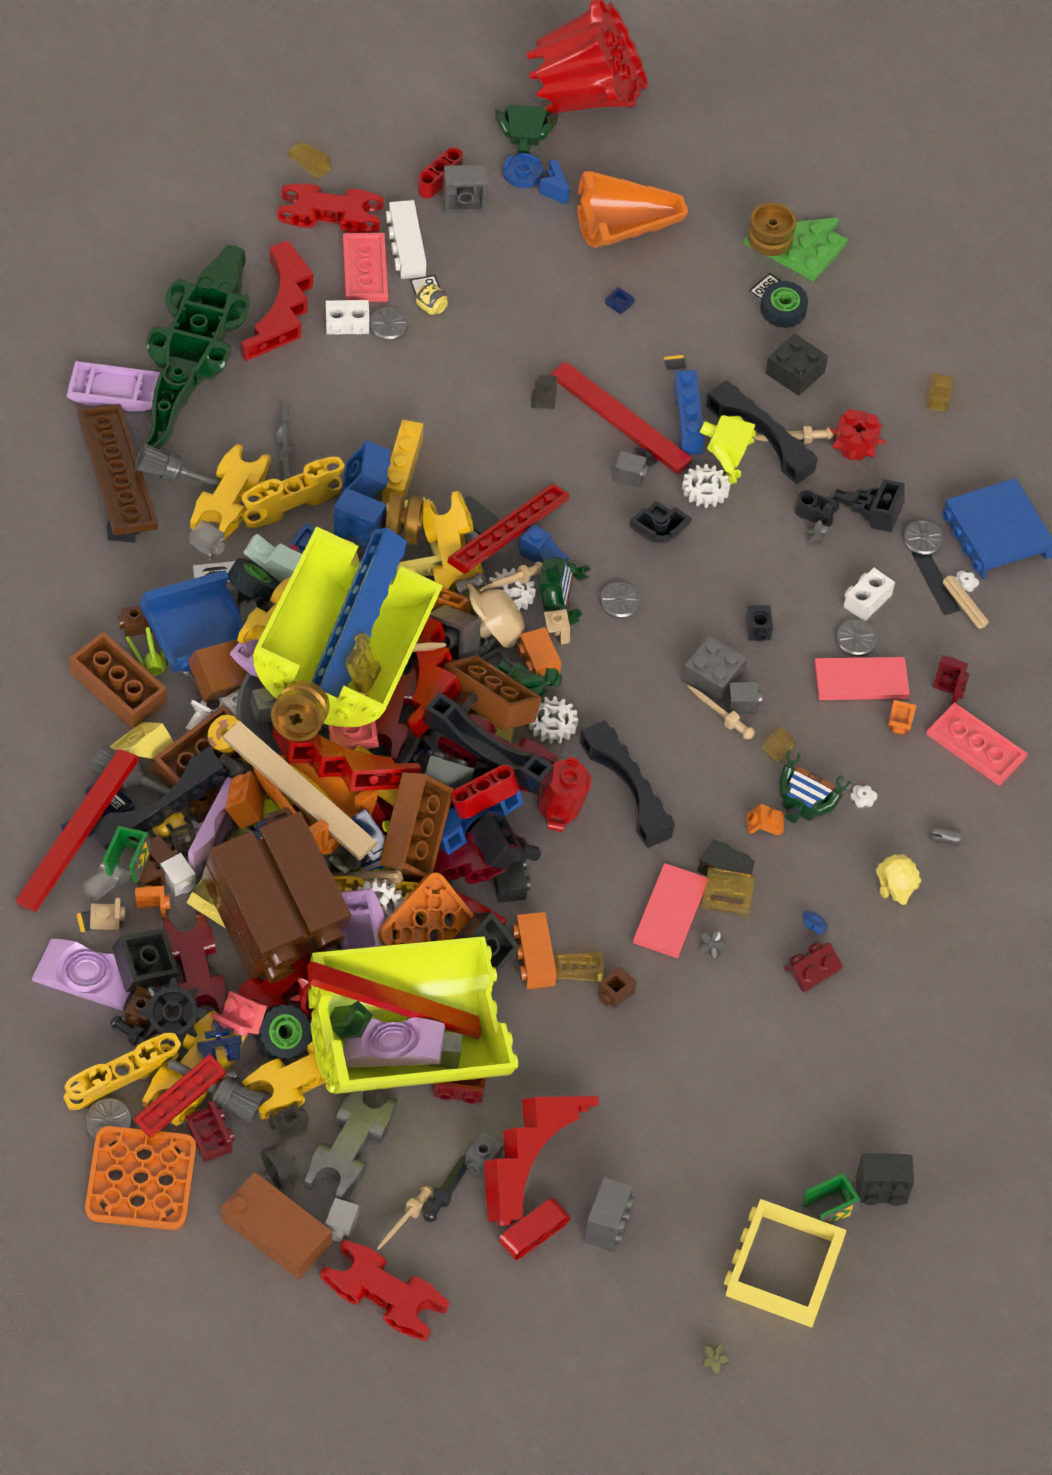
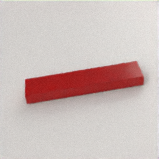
M209 1054L133 1120L151 1139L224 1077L227 1072Z

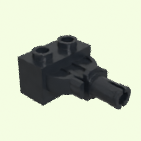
M883 479L880 488L859 489L854 493L836 489L833 499L839 504L852 506V512L860 513L864 519L870 521V528L892 532L905 502V483Z
M488 811L471 829L475 843L481 849L484 860L490 867L506 870L510 864L516 861L523 862L525 859L537 861L541 856V850H538L539 847L529 845L524 838L515 836L503 815Z

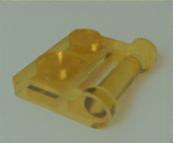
M360 633L354 639L356 645L350 656L347 657L345 664L357 692L368 696L381 671V666L374 658L369 646L370 640L368 635Z
M708 867L701 910L708 911V909L741 914V917L748 918L755 875ZM711 894L743 899L744 902L741 905L712 900L710 898Z

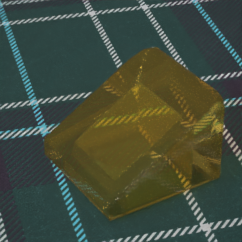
M779 727L765 741L762 748L778 762L786 756L787 751L794 750L796 741L782 727Z

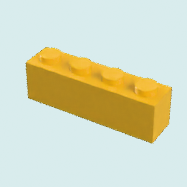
M402 419L391 455V463L387 470L388 483L385 489L382 490V503H389L391 493L403 494L406 500L423 441L424 423Z

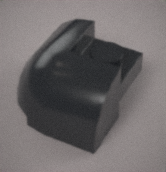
M655 501L647 509L643 507L630 520L629 525L632 530L647 540L661 544L668 543L681 534L690 525L692 518L675 506L670 510L658 501Z

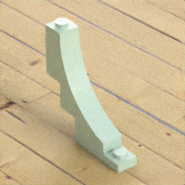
M258 534L252 537L243 552L280 582L292 576L302 556L301 553L281 543L274 547Z

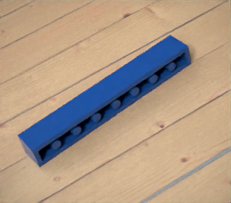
M389 528L373 531L311 682L320 686L324 692L336 698L339 697L343 686L348 687L354 678V671L363 656L365 644L371 637L372 627L380 615L381 605L388 595V588L396 576L398 564L405 554V547L408 541Z

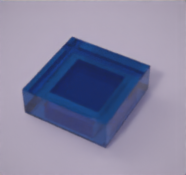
M620 287L605 298V304L619 314H622L635 302V298Z

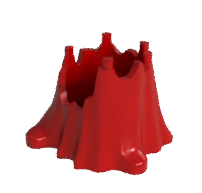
M591 0L589 10L565 25L536 40L538 46L534 50L526 52L528 59H545V62L537 70L529 72V77L531 80L539 78L543 83V87L537 91L536 96L552 102L543 107L547 108L546 113L549 111L551 114L603 107L633 108L637 106L636 97L640 96L639 90L648 88L647 76L643 68V62L637 54L636 44L631 40L628 27L623 23L620 13L612 2L606 5L603 0Z

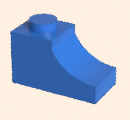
M535 524L520 539L519 554L533 563H543L545 559L554 557L569 560V556L563 553L553 542L552 535Z

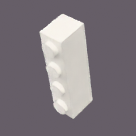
M414 200L389 202V211L385 212L386 223H390L391 226L388 227L389 239L394 241L391 243L392 254L397 257L394 259L395 270L400 272L401 279L425 277L426 258Z

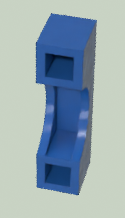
M675 370L673 390L675 404H678L680 449L687 454H702L705 437L704 434L699 433L703 425L697 370Z
M518 790L513 796L470 818L463 819L458 817L455 807L449 809L439 848L447 855H450L467 843L465 833L473 821L484 816L488 811L506 816L522 805L523 800L520 791Z

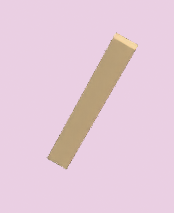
M238 721L222 736L223 740L315 822L323 819L329 823L328 833L359 861L377 845V841L242 722Z

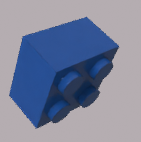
M366 440L345 462L341 495L348 488L374 499L381 489H385L388 483L387 470L391 463L389 460L390 450Z
M346 488L334 506V535L367 548L373 531L386 528L387 504Z

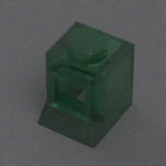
M359 1001L354 1002L352 1005L335 1007L330 1015L332 1030L341 1039L362 1037L373 1014Z

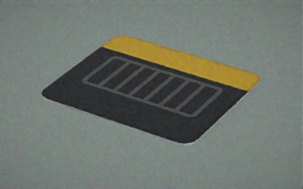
M683 355L664 357L667 370L686 368Z
M91 911L77 913L81 932L95 930L90 929Z

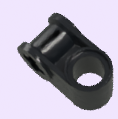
M803 490L798 494L794 511L802 519L814 523L821 520L824 526L829 527L833 523V515L838 511L839 504L832 498L824 497L810 490Z

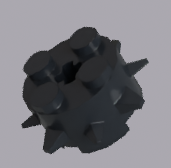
M172 978L169 986L161 990L150 986L148 990L152 998L149 1001V1006L139 1009V1014L149 1017V1021L152 1024L147 1035L150 1037L157 1033H175L177 1037L188 1034L195 1038L197 1033L194 1025L197 1018L207 1015V1010L197 1007L194 1000L199 989L195 987L186 991L178 986L176 978ZM171 1006L173 1009L178 1007L180 1009L177 1011L179 1015L176 1018L174 1016L167 1017L166 1015L169 1013L167 1011L168 1007ZM168 1039L169 1045L174 1046V1042Z

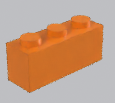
M546 913L517 915L516 924L512 925L513 938L518 939V946L520 947L516 951L517 960L521 959L522 966L519 967L521 981L525 980L526 989L555 986L557 973Z

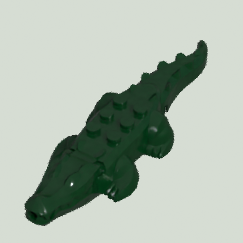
M226 246L221 254L200 273L195 283H188L181 278L177 279L168 288L165 297L166 307L174 317L170 327L154 326L147 336V352L155 364L163 368V373L160 372L153 394L151 435L145 442L156 449H160L171 437L179 412L183 406H186L188 398L195 391L196 387L204 379H215L218 374L223 372L231 354V345L223 342L225 335L228 332L237 330L247 318L250 307L249 296L241 294L242 271L245 266L246 256L244 249L238 246Z

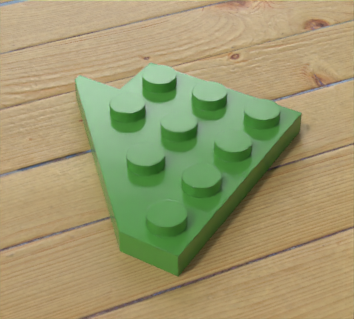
M839 218L797 221L793 244L788 252L780 256L767 257L814 282L847 245L848 239L833 231L839 225ZM747 235L744 239V244L751 247Z

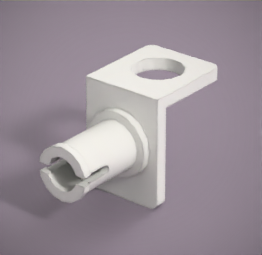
M224 697L218 698L220 705L215 710L208 708L207 702H204V700L201 703L192 700L191 704L195 713L185 729L190 731L221 707V699Z

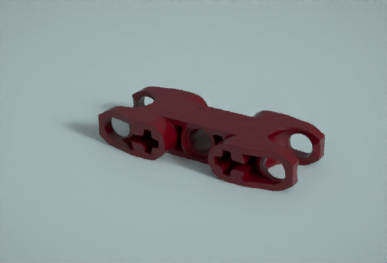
M417 664L412 666L409 674L400 677L384 713L376 720L378 742L388 749L389 755L395 764L404 749L409 729L408 724L398 721L403 704L414 707L412 698L419 678V665Z
M467 714L481 729L501 743L522 752L534 753L550 764H554L559 760L539 743L527 738H522L518 745L495 735L497 729L490 721L479 716ZM440 736L437 747L447 756L469 762L468 767L474 768L478 761L488 765L447 737ZM519 785L520 791L531 793L530 791Z
M472 832L465 833L467 843L450 855H447L443 850L438 851L433 873L441 874L447 882L464 877L467 883L476 884L487 881L506 870L490 867L485 862L484 855L476 845ZM407 878L404 881L420 883L421 880Z
M201 912L195 913L196 926L188 932L176 930L170 918L163 919V927L166 930L175 961H180L184 981L179 982L178 986L186 991L197 987L199 991L194 999L197 1007L209 1005L215 1008L217 1013L222 1014L227 1000L226 986L222 974L210 976L206 956L216 954V948L211 927L207 923L204 914Z

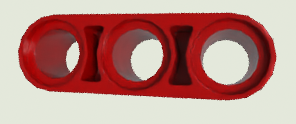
M455 147L449 148L427 166L418 177V194L423 198H432L443 189L444 166H462L463 152Z
M502 765L456 788L451 793V799L457 816L466 819L513 796L518 792L519 785L513 768L509 765Z
M551 1198L507 1229L498 1241L511 1257L517 1261L561 1230L570 1221L571 1216L555 1198Z

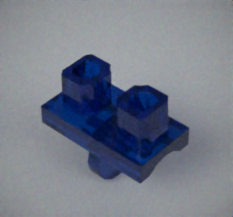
M218 1022L213 1023L212 1031L204 1032L205 1039L215 1038V1040L197 1043V1054L200 1053L202 1060L211 1054L217 1061L215 1050L225 1049L227 1061L240 1059L241 1035L221 1038V1036L230 1035L229 1028L220 1029Z

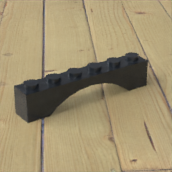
M726 380L708 392L706 407L719 418L723 415L740 416L745 422L755 424L754 430L764 435L776 451L781 464V472L795 484L800 483L815 472L818 460L816 455L803 446L796 437L790 435L782 425L776 423L767 412L762 411L755 405L753 400L741 393L736 386Z
M440 692L425 707L424 723L494 769L502 765L511 766L518 784L537 797L552 782L554 770L552 764L534 753L516 750L496 740L474 723L457 703Z
M604 720L581 730L580 744L590 760L602 764L615 772L630 788L638 809L636 831L645 846L650 848L672 838L673 828L675 827L673 818L664 811L660 798L655 797L647 779L644 780L640 774L639 766L629 757L627 747L624 744L621 745L615 729L610 727L607 721Z
M209 746L189 760L180 780L161 799L135 811L123 813L110 812L98 820L93 831L107 850L118 826L147 832L153 827L163 824L174 813L181 812L192 801L202 798L207 791L221 785L230 776ZM129 837L133 841L137 840V838L135 837Z

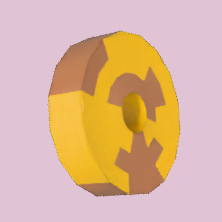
M222 715L215 719L208 730L209 744L219 752H232L234 749L223 740L222 736L239 720L231 715Z

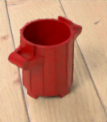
M568 757V760L561 759L552 764L554 766L553 780L542 794L537 797L538 810L544 816L547 823L546 829L562 833L568 822L573 821L579 815L592 785V776L588 770L579 763V759Z

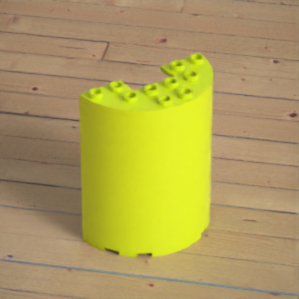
M317 526L253 654L255 671L260 681L276 699L283 688L292 681L306 680L311 682L360 562L353 559L359 546ZM402 566L400 567L396 578L391 581L388 588V595L381 605L380 615L372 627L371 637L365 644L363 656L356 666L353 680L349 683L348 687L343 686L338 698L326 693L330 708L323 724L337 727H358L374 722L384 713L443 585Z
M485 936L312 953L311 961L477 1015L479 1016L482 1035L478 1040L462 1035L458 1069L429 1066V1064L347 1068L343 1052L347 1027L370 1019H377L388 1023H400L410 1018L311 986V989H308L309 1008H314V1011H312V1023H310L312 1041L321 1078H326L327 1090L330 1093L339 1094L512 1074L518 1068V1058L516 1054H513V1038L511 1032L507 1031L506 1023L497 1021V1003L495 1000H492L491 996L493 983L497 980L496 968L491 965V947L486 944ZM445 1029V1032L455 1033Z

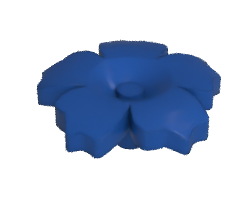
M811 911L803 912V924L809 930L813 929L817 934H822L828 929L827 923L823 921L820 915Z

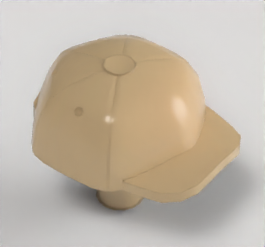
M469 583L467 586L470 592L471 604L481 618L480 639H487L494 635L503 647L509 648L513 646L525 628L524 619L515 602L500 589H489L479 593Z

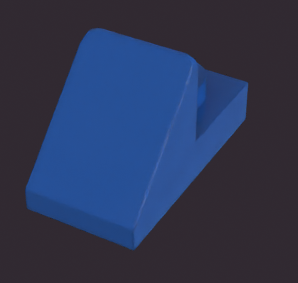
M558 160L549 161V170H546L547 178L540 179L539 193L567 204L569 203L570 188Z

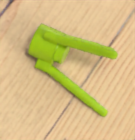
M146 628L150 653L146 654L144 660L131 638L126 636V640L139 664L152 676L162 674L164 669L167 668L166 657L162 649L161 656L155 652L150 628Z

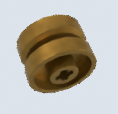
M775 202L757 206L752 211L748 232V242L753 250L766 256H780L787 253L793 244L797 222L793 211L787 206Z
M391 493L386 528H389L399 536H401V531L404 530L403 539L408 541L407 545L417 546L423 522V497L411 496L408 499L407 509H404V495Z
M306 680L292 681L283 688L272 707L271 719L273 726L279 734L289 740L299 742L313 738L317 735L329 714L330 703L328 696L320 686Z

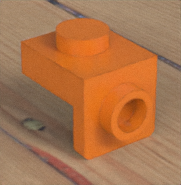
M894 700L887 728H891V732L905 735V732L910 733L916 705Z
M760 804L747 813L748 833L753 834L761 829L779 836L784 832L782 811Z
M146 885L135 888L136 908L160 907L161 918H166V909H170L169 895H164V886L153 887Z

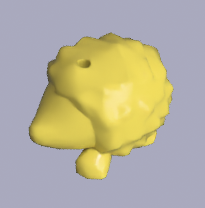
M894 854L885 858L882 863L878 864L879 867L876 869L880 884L882 885L879 892L883 898H887L891 894L894 901L905 905L913 891L919 888L922 880L919 877L920 873L916 868V864L911 858H908L905 854Z

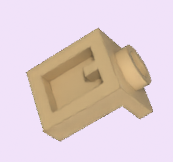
M567 610L545 612L544 618L547 632H554L555 636H559L561 644L570 643V624Z
M115 898V904H91L90 929L119 930V922L124 921L125 906H120V898Z

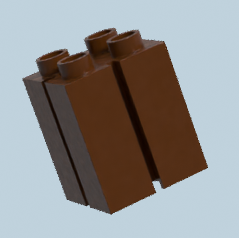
M301 811L261 827L259 830L262 836L259 839H256L251 831L212 847L203 872L202 880L251 981L264 975L269 984L285 979L295 972L292 965L294 962L308 956L311 960L312 953L337 951L336 945L345 939L344 929L350 920L351 913Z

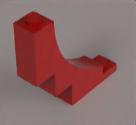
M288 240L270 247V263L278 276L280 288L272 308L254 326V336L241 342V356L245 362L301 338V322L297 317L307 313V297L303 292L313 288V273Z
M428 617L417 643H441L446 637L442 623ZM446 647L414 652L419 661V678L412 698L415 712L410 715L407 722L411 734L417 738H420L430 727L424 723L425 707L440 692L453 700L461 691L457 675L444 670L445 663L453 661L450 650Z
M273 726L272 735L287 763H311L319 778L342 777L349 791L399 789L402 773L420 774L421 772L419 763L395 764L392 757L356 751L336 744L318 733L307 741L289 740L279 734Z
M598 1096L533 1097L522 1100L524 1127L503 1130L505 1158L484 1161L488 1222H498V1226H512L514 1220H521L523 1218L524 1189L530 1168L536 1156L555 1133L568 1124L579 1120V1113L590 1112V1107L599 1106Z

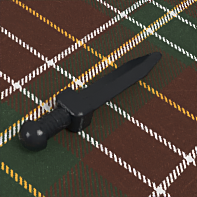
M118 1015L111 1019V1027L113 1029L117 1028L128 1035V1041L135 1046L137 1043L141 1044L151 1039V1037L144 1033L145 1028L136 1025L132 1027L122 1020V1016ZM173 1056L166 1059L165 1061H170L173 1058ZM178 1057L176 1061L181 1062L182 1059Z
M465 1154L458 1160L441 1188L434 1190L433 1202L429 1209L423 1212L425 1221H436V1215L441 1207H447L450 1204L452 1192L468 1169L465 1165Z

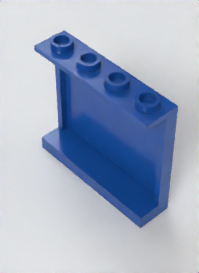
M1016 478L945 501L944 509L942 510L943 519L949 523L953 536L956 539L958 538L964 554L968 555L974 571L978 572L981 579H985L986 572L989 569L1041 553L1044 559L1052 557V536Z
M226 570L144 592L139 605L173 673L181 670L183 672L191 670L188 659L196 650L238 639L239 632L244 626L245 621L226 586L229 578Z

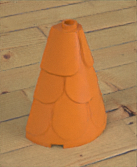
M583 171L578 188V194L581 195V205H577L578 221L585 242L589 246H593V248L609 246L647 232H656L683 221L688 215V206L685 204L682 195L592 171Z
M309 763L290 764L315 782L332 800V803L349 818L365 807L370 815L372 814L378 790L349 791L342 777L319 778L313 766H310ZM254 768L255 777L274 804L278 805L280 809L289 807L291 814L301 811L297 805L291 806L277 787ZM302 813L322 854H332L344 848L328 833L329 823L320 819L312 825Z

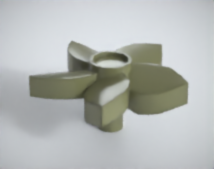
M722 1343L717 1344L714 1349L704 1346L707 1356L703 1358L701 1363L702 1366L710 1367V1370L717 1375L721 1364L729 1361L725 1355H720L723 1347Z

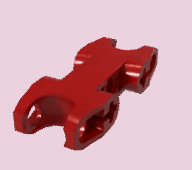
M306 183L282 186L281 198L287 202L294 203L293 205L278 207L277 219L284 223L304 228L314 227L317 221L339 223L340 228L349 233H372L380 230V218L367 213L383 209L384 197L360 189H349L345 192V195L322 193L319 186ZM292 191L295 192L297 195H290L286 192ZM374 200L379 204L369 203V201ZM282 213H289V214H293V215H292V216H285V215H283ZM365 222L375 223V225L370 226L367 225Z
M309 956L297 960L292 964L295 972L275 983L269 984L267 979L263 981L260 978L251 981L249 978L241 985L237 993L267 1006L266 1009L276 1005H291L287 1000L298 991L299 982L297 979L307 972V965L311 960Z
M343 1240L339 1245V1251L353 1264L352 1267L345 1271L324 1267L320 1272V1278L341 1298L352 1304L358 1305L362 1298L365 1297L387 1310L383 1320L398 1332L427 1341L431 1336V1330L417 1317V1314L426 1309L446 1314L450 1307V1302L435 1290L431 1284L417 1276H411L408 1282L404 1283L385 1272L383 1268L387 1264L386 1260L369 1247Z

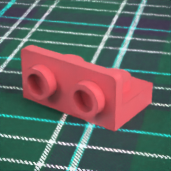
M229 991L223 1013H212L211 1018L219 1021L218 1026L227 1029L234 1028L233 1033L241 1036H247L248 1033L259 1034L267 1006L237 992Z

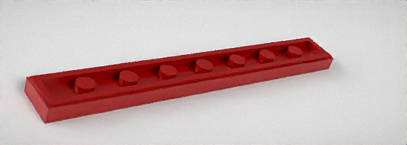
M566 361L551 372V378L640 447L653 453L657 460L677 475L692 463V457Z
M552 483L450 555L447 563L463 574L468 573L529 529L533 524H536L568 501L570 494Z
M120 749L117 750L15 900L18 906L37 912L138 763L139 758L135 754Z
M313 961L307 965L309 985L409 1018L418 1017L445 1024L446 1030L477 1040L482 1035L480 1019L477 1015Z

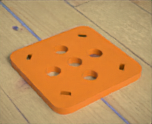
M430 873L420 881L380 926L378 939L383 946L431 942L430 932L435 930L438 934L437 941L452 940L473 917V913L441 874ZM418 912L422 913L424 918L421 925H418L415 919ZM447 913L452 917V924L449 927L444 921ZM393 930H396V939H393Z
M114 1126L101 1128L96 1134L85 1202L87 1218L100 1223L169 1230L181 1228L187 1219L196 1154L194 1138L187 1134L159 1131L150 1139L142 1129ZM176 1148L179 1149V1151L181 1152L180 1154H178V1152L175 1150ZM142 1149L149 1150L151 1157L147 1160H142L138 1158V1152ZM113 1170H120L123 1173L122 1178L115 1181L111 1180L108 1175ZM139 1172L147 1174L148 1179L144 1183H138L134 1180V1176ZM163 1175H169L173 1178V1182L168 1186L160 1184L159 1179ZM142 1196L145 1200L143 1205L136 1207L131 1204L130 1200L132 1197ZM102 1201H103L104 1204L106 1205L105 1211H104V1209L99 1205ZM173 1209L174 1212L167 1217L166 1212Z

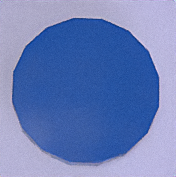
M518 153V156L513 157L511 155L504 161L502 173L504 179L514 187L530 188L540 182V179L543 177L544 168L541 161L532 154Z

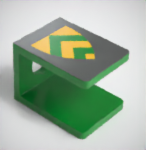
M118 826L103 858L107 876L112 877L124 848L136 849L129 867L133 882L138 883L152 852L148 832ZM129 837H135L139 839L140 842H135L131 840Z
M842 1173L806 1190L802 1205L805 1208L838 1192L845 1203L822 1213L819 1218L820 1221L834 1225L857 1213L860 1198L845 1174Z

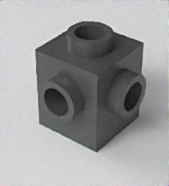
M482 1131L475 1142L471 1141L464 1151L466 1155L465 1165L472 1173L485 1177L484 1161L501 1159L503 1143Z

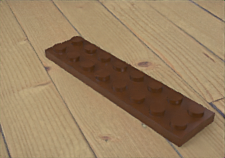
M121 404L77 409V416L113 535L158 530V521L143 473L134 470L137 454Z

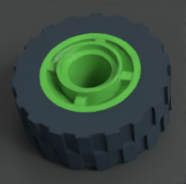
M777 281L770 284L769 287L767 286L765 292H763L760 305L761 314L769 324H773L776 327H794L805 318L808 297L803 288L796 285V283Z
M245 558L236 559L227 573L229 576L228 580L237 590L259 602H269L273 592L279 585L277 579L257 563Z
M292 1005L272 1006L265 1011L259 1034H254V1038L257 1041L256 1044L270 1058L291 1059L292 1057H297L299 1053L305 1051L306 1046L310 1043L309 1039L310 1035H312L310 1021L308 1022L306 1014H303L301 1009L294 1008ZM282 1025L287 1030V1035L284 1039L279 1035V1028Z

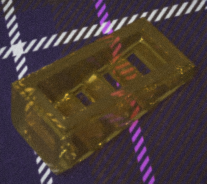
M300 142L287 152L290 158L316 178H320L332 168L328 155L304 142Z
M933 373L926 408L948 412L954 377Z
M604 952L555 955L556 978L602 981ZM562 963H567V970L562 971ZM572 963L577 964L576 970H572ZM582 964H586V969H582Z

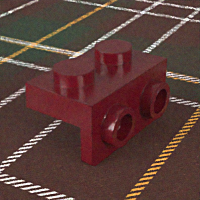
M942 655L933 688L954 694L951 702L953 704L957 702L958 698L962 699L970 676V673L966 672L968 663L957 660L954 657Z
M818 941L807 947L808 952L805 954L799 953L789 959L790 963L783 967L785 971L792 972L802 992L808 991L844 968L831 943L821 944Z
M486 1078L434 1083L433 1097H438L445 1101L452 1099L460 1100L468 1104L482 1103Z
M213 1100L208 1102L207 1109L185 1116V1122L204 1162L231 1153L232 1142L235 1141L231 1128H226L223 1122L225 1121V1116L222 1108L216 1107Z

